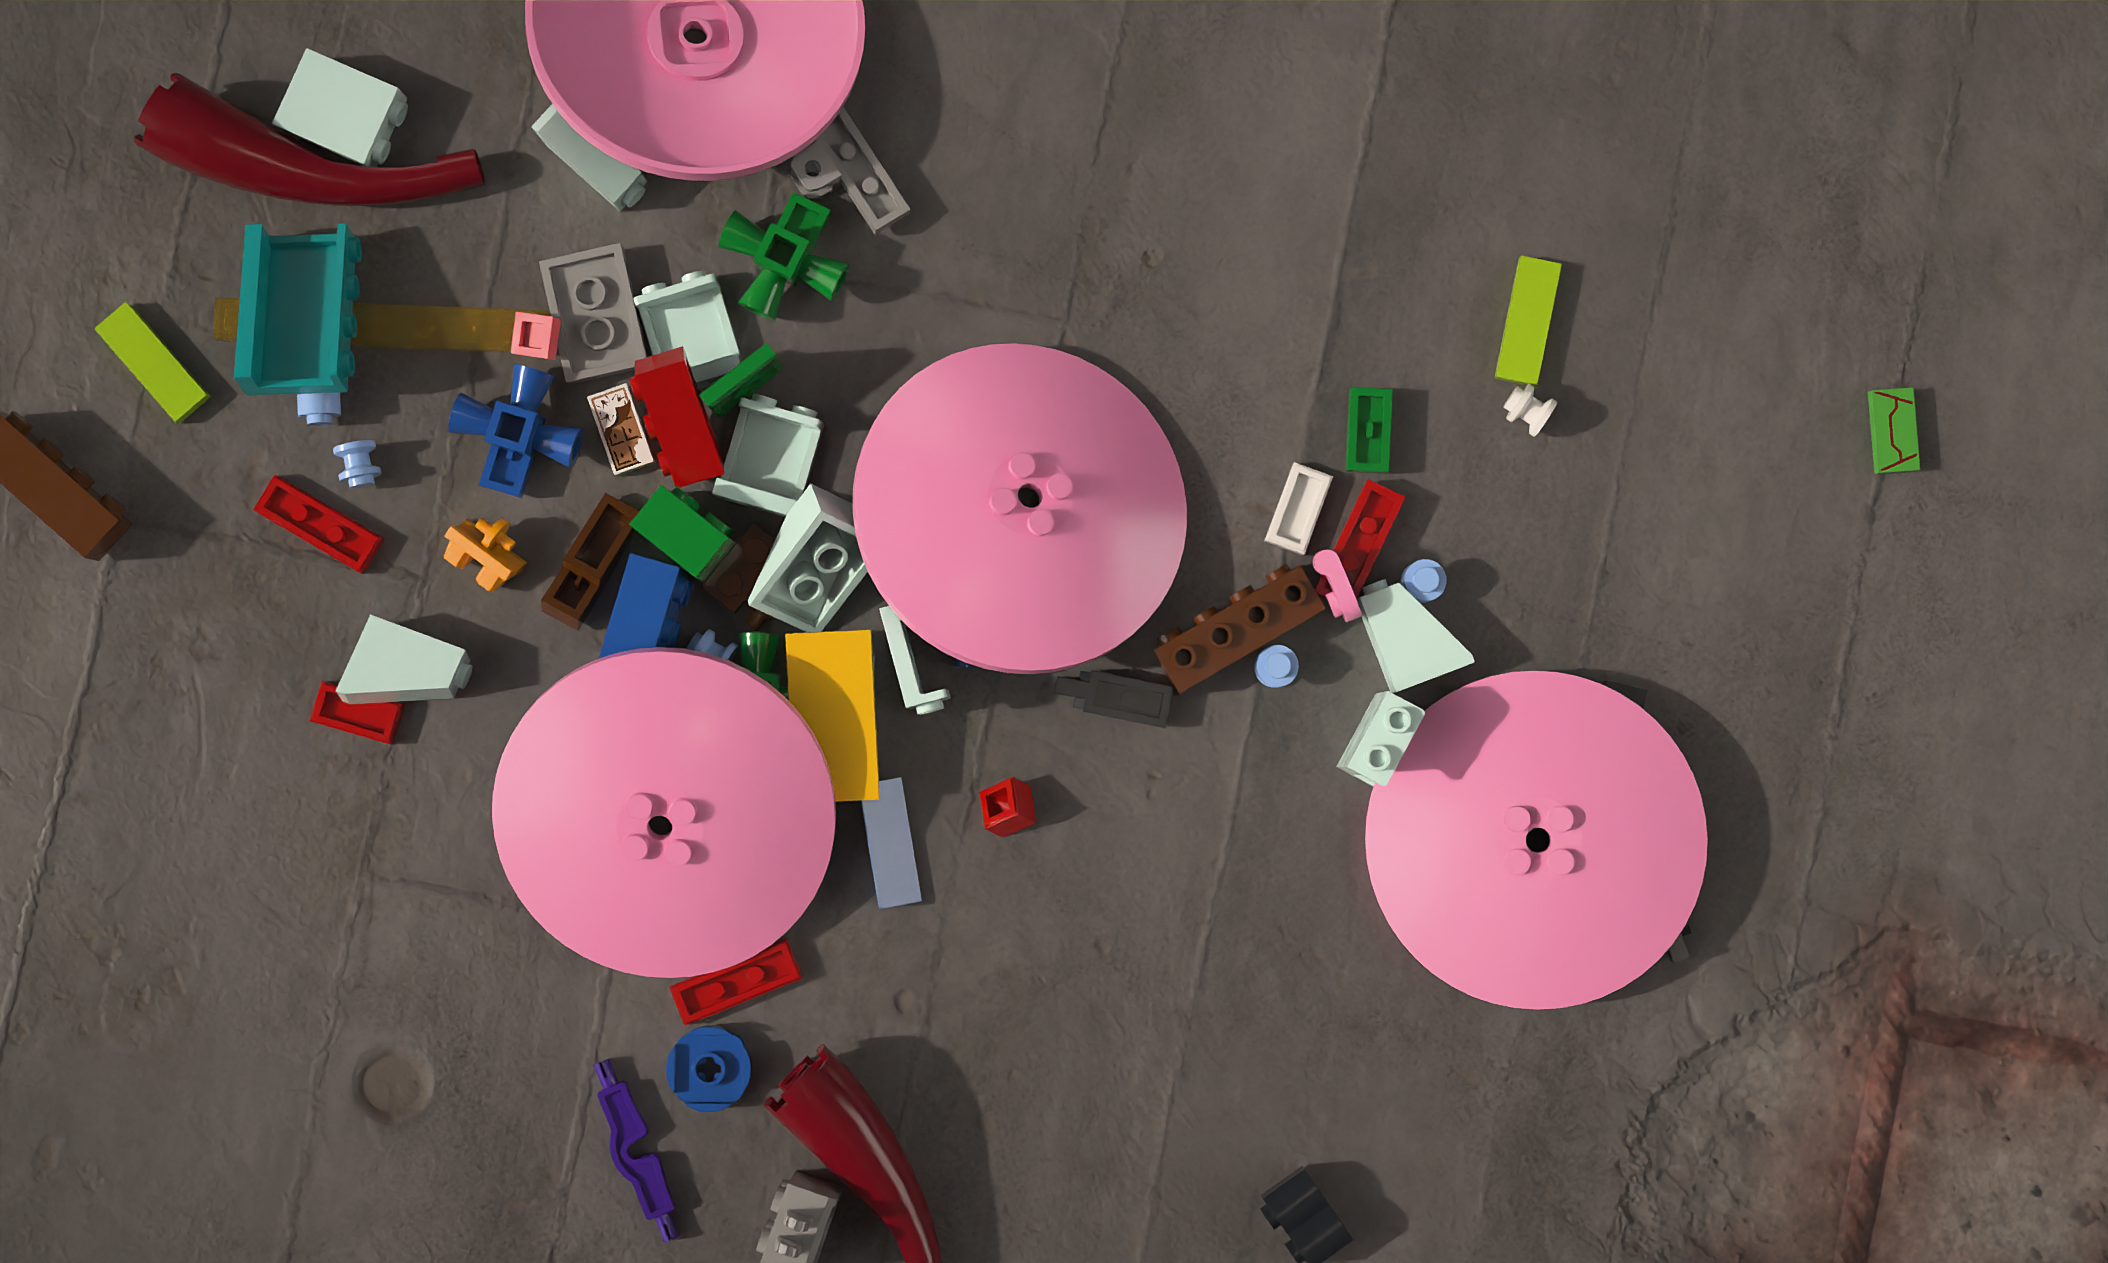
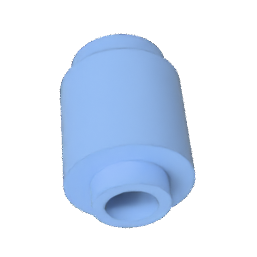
M340 392L297 394L298 417L307 418V425L310 426L332 425L333 418L341 416Z

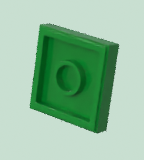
M766 343L699 396L718 418H722L739 404L741 397H749L784 370V366Z

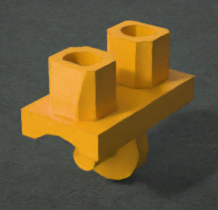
M483 517L476 524L467 518L457 527L454 525L450 526L445 534V537L450 542L444 554V559L461 569L467 567L473 558L484 565L476 577L477 583L489 592H494L508 579L521 573L527 564L525 560L511 551L516 542L506 535L510 522L505 518H500L493 525Z

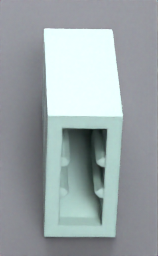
M553 104L531 126L550 150L617 210L621 211L626 205L632 207L645 193L646 189L643 186L648 181L639 169L614 159L589 143L568 124Z
M1386 579L1362 588L1365 596L1357 599L1362 613L1361 617L1391 693L1401 691L1475 662L1473 655L1400 583L1388 586Z
M370 614L336 692L343 702L349 704L451 699L455 697L458 688L464 689L466 687L473 666L469 664L470 659L465 649Z

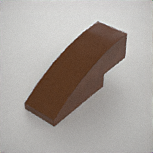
M607 493L604 494L563 558L562 568L541 599L542 612L579 631L606 586L635 531L629 524L639 513V510Z

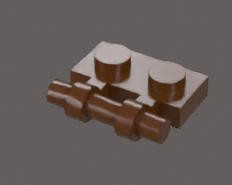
M753 522L701 588L736 614L745 602L748 603L750 594L775 539ZM754 608L744 622L755 631H758L767 619L771 621L774 617Z

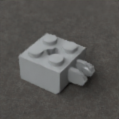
M797 1170L790 1181L783 1179L781 1185L777 1188L770 1210L777 1212L775 1221L768 1220L756 1248L757 1252L763 1253L760 1263H817L843 1187Z

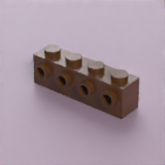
M0 411V483L81 556L86 559L100 561L133 524L123 515L126 508L106 493L102 497L91 487L95 481L77 466H74L72 469L61 460L64 453L57 446L45 438L39 441L29 431L33 426L24 417L15 411H12L10 414Z
M1287 564L1281 566L1265 576L1269 584L1256 591L1249 585L1229 597L1233 603L1231 606L1220 612L1213 606L1195 616L1193 620L1196 626L1182 633L1179 627H1176L1157 639L1160 647L1155 649L1153 653L1177 694L1184 692L1326 609L1301 566L1290 570Z

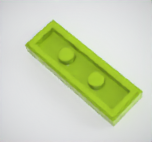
M1522 255L1519 257L1494 379L1522 385L1530 384L1533 387L1537 386L1562 266L1561 263Z
M125 301L94 328L174 422L180 424L211 397L130 303Z

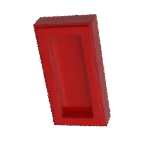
M321 681L310 722L386 744H394L405 704L399 702L349 704L343 702L337 694L336 689L338 685Z

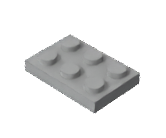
M617 243L539 261L551 317L561 318L558 350L566 383L571 385L635 370V361L646 358L648 355L637 307L633 299L634 293L623 245Z

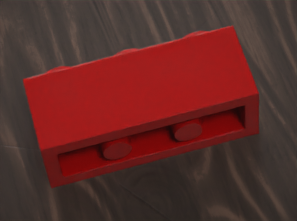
M684 347L636 360L635 376L630 377L629 380L636 401L644 400L649 414L644 415L643 418L648 435L651 440L658 438L662 448V452L657 453V457L664 477L671 475L675 486L681 488L725 474L723 456L703 400L699 396L700 392Z

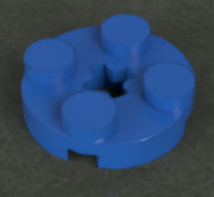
M713 1025L695 1028L681 1037L669 1053L666 1064L667 1081L674 1094L676 1093L679 1099L685 1102V1105L701 1112L720 1111L737 1101L750 1084L753 1070L751 1054L743 1038L727 1028ZM706 1057H713L715 1064L721 1065V1072L715 1073L714 1080H706V1074L698 1071V1065L704 1064Z

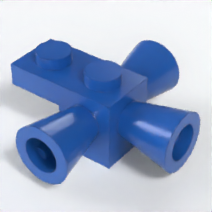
M514 364L511 403L509 405L496 401L494 409L464 393H460L457 396L450 413L449 432L485 436L484 441L491 445L479 486L522 499L536 451L569 468L574 466L583 441V428L545 425L546 419L536 413L555 376L531 367Z

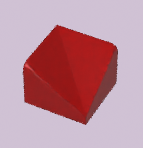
M1011 777L979 792L985 830L1000 837H1006L1037 823L1030 786L1023 781Z

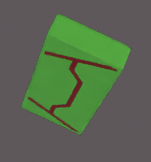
M1914 387L1869 391L1868 402L1874 474L1919 471L1920 459Z

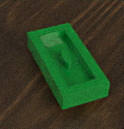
M1350 387L1345 472L1387 474L1389 472L1393 389Z

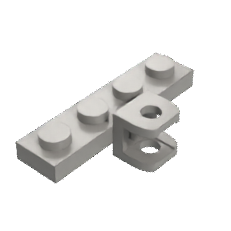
M844 107L830 126L814 141V144L799 152L791 162V178L803 197L815 201L838 189L842 184L874 235L910 214L909 206ZM809 172H815V173H817L818 175H817V176H809V175H807V173H809Z

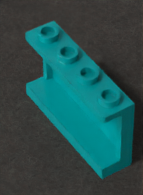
M338 223L337 234L269 236L262 224L245 225L234 379L246 395L337 393L348 391V377H353L355 373L354 355L350 351L351 338H356L357 319L355 314L352 313L353 300H358L360 293L359 280L357 275H355V262H361L362 247L359 237H354L347 223Z

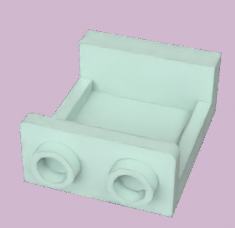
M306 48L272 124L283 134L297 140L299 138L364 167H377L378 164H383L388 157L391 148L389 139L395 126L399 127L406 117L408 111L407 97L399 88Z
M696 271L684 275L681 278L682 283L666 287V283L649 285L641 290L642 295L636 296L633 299L636 307L639 309L652 355L683 346L698 389L713 385L743 360L718 279L713 273L706 275V271Z
M753 394L751 400L741 397L738 405L740 413L724 464L725 474L721 475V478H716L712 494L719 499L786 517L807 488L825 425L822 420L816 419L817 412L797 405H793L792 411L777 408V400L759 394Z
M890 606L879 608L905 707L908 709L916 708L917 714L920 715L944 709L942 701L951 699L949 690L941 689L926 694L923 693L906 624Z
M1389 691L1376 693L1336 767L1373 787L1375 783L1386 786L1425 715L1424 710Z

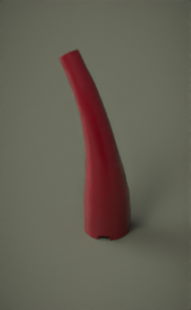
M180 73L171 74L170 78L174 84L169 89L158 85L138 119V122L146 126L144 135L138 134L134 136V142L140 148L168 164L202 178L272 198L333 206L387 205L435 198L485 185L482 166L475 148L437 156V162L399 168L364 167L332 162Z
M824 1044L820 1045L816 1050L819 1058L816 1061H813L808 1055L803 1058L778 1084L784 1091L778 1101L773 1097H769L764 1103V1107L893 1232L905 1263H943L937 1234L925 1197L912 1166L893 1130L873 1099L850 1069Z

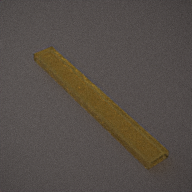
M215 297L214 340L237 341L240 298ZM353 303L352 313L355 314L357 319L356 338H351L350 346L511 353L516 312L551 316L549 311Z

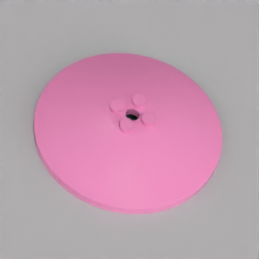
M862 0L525 1V24L529 54L536 75L546 95L561 116L584 139L605 154L647 173L674 179L715 181L738 178L771 168L798 154L813 143L830 126L842 110L858 76L864 50L865 15ZM690 29H699L706 34L707 39L700 44H693L685 39L684 34Z
M1016 343L991 344L957 352L932 363L908 380L885 404L866 437L855 471L852 506L855 533L860 553L879 593L896 615L926 642L956 659L988 670L1015 674L1051 673L1091 662L1112 651L1131 637L1159 607L1173 583L1184 550L1187 529V504L1184 483L1177 459L1160 425L1147 407L1116 378L1077 356L1052 348ZM1022 488L1033 489L1039 496V505L1032 508L1024 506L1018 499V491Z
M656 647L628 650L596 659L558 680L536 700L512 733L502 754L494 784L492 820L497 850L507 878L518 898L547 932L576 953L605 967L646 977L677 978L713 973L743 962L772 945L794 925L815 897L826 873L835 836L836 803L832 777L823 750L812 729L785 696L767 681L729 660L688 649ZM655 816H664L670 820L672 831L665 835L656 834L651 830L649 820Z
M1521 671L1490 676L1469 683L1429 706L1424 711L1425 715L1388 784L1381 786L1375 783L1366 816V859L1371 883L1378 904L1401 943L1423 966L1450 986L1478 999L1513 1008L1539 1010L1583 1004L1621 989L1645 973L1672 946L1685 927L1696 905L1707 861L1708 838L1702 797L1693 772L1671 736L1650 714L1621 693L1600 683L1559 672ZM1533 828H1543L1549 834L1550 843L1543 852H1533L1526 845V835Z

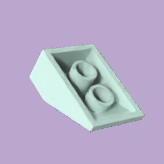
M810 483L786 515L748 599L749 606L806 632H821L868 572L860 553L855 533L853 504Z

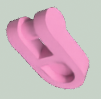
M1322 550L1316 553L1313 557V568L1319 574L1326 575L1332 592L1326 594V598L1334 617L1337 618L1343 615L1346 623L1361 617V610L1338 555L1332 550Z

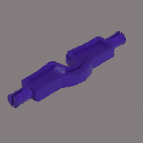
M610 1058L598 1062L593 1067L603 1089L597 1093V1096L611 1129L609 1146L612 1160L621 1175L632 1182L646 1219L651 1220L655 1218L663 1242L670 1241L671 1238L675 1239L680 1236V1233L670 1211L676 1207V1204L667 1184L661 1157L655 1152L641 1157H634L629 1151L632 1143L648 1135V1125L633 1099L627 1082L621 1081L618 1083Z

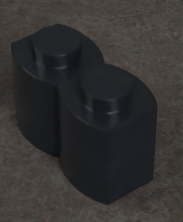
M1303 1166L1261 1194L1266 1205L1260 1208L1261 1212L1274 1230L1282 1226L1288 1234L1290 1240L1285 1243V1246L1297 1263L1305 1261L1307 1263H1322L1354 1240Z

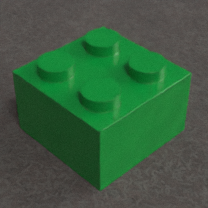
M660 485L629 525L695 578L706 582L736 544L729 538L734 531L710 512L705 517L701 516L697 512L701 504L678 486H675L670 491L663 485Z

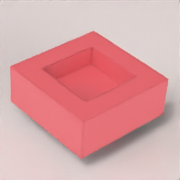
M516 312L511 353L556 360L561 318Z

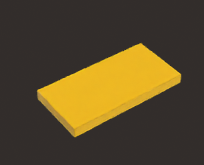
M872 629L786 633L789 702L798 710L812 729L823 750L832 777L835 802L879 800L880 786Z

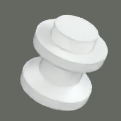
M1528 384L1524 390L1517 386L1504 405V408L1509 411L1506 419L1513 422L1521 418L1530 424L1529 434L1535 437L1557 405V401L1550 399L1543 403L1533 397L1534 387Z

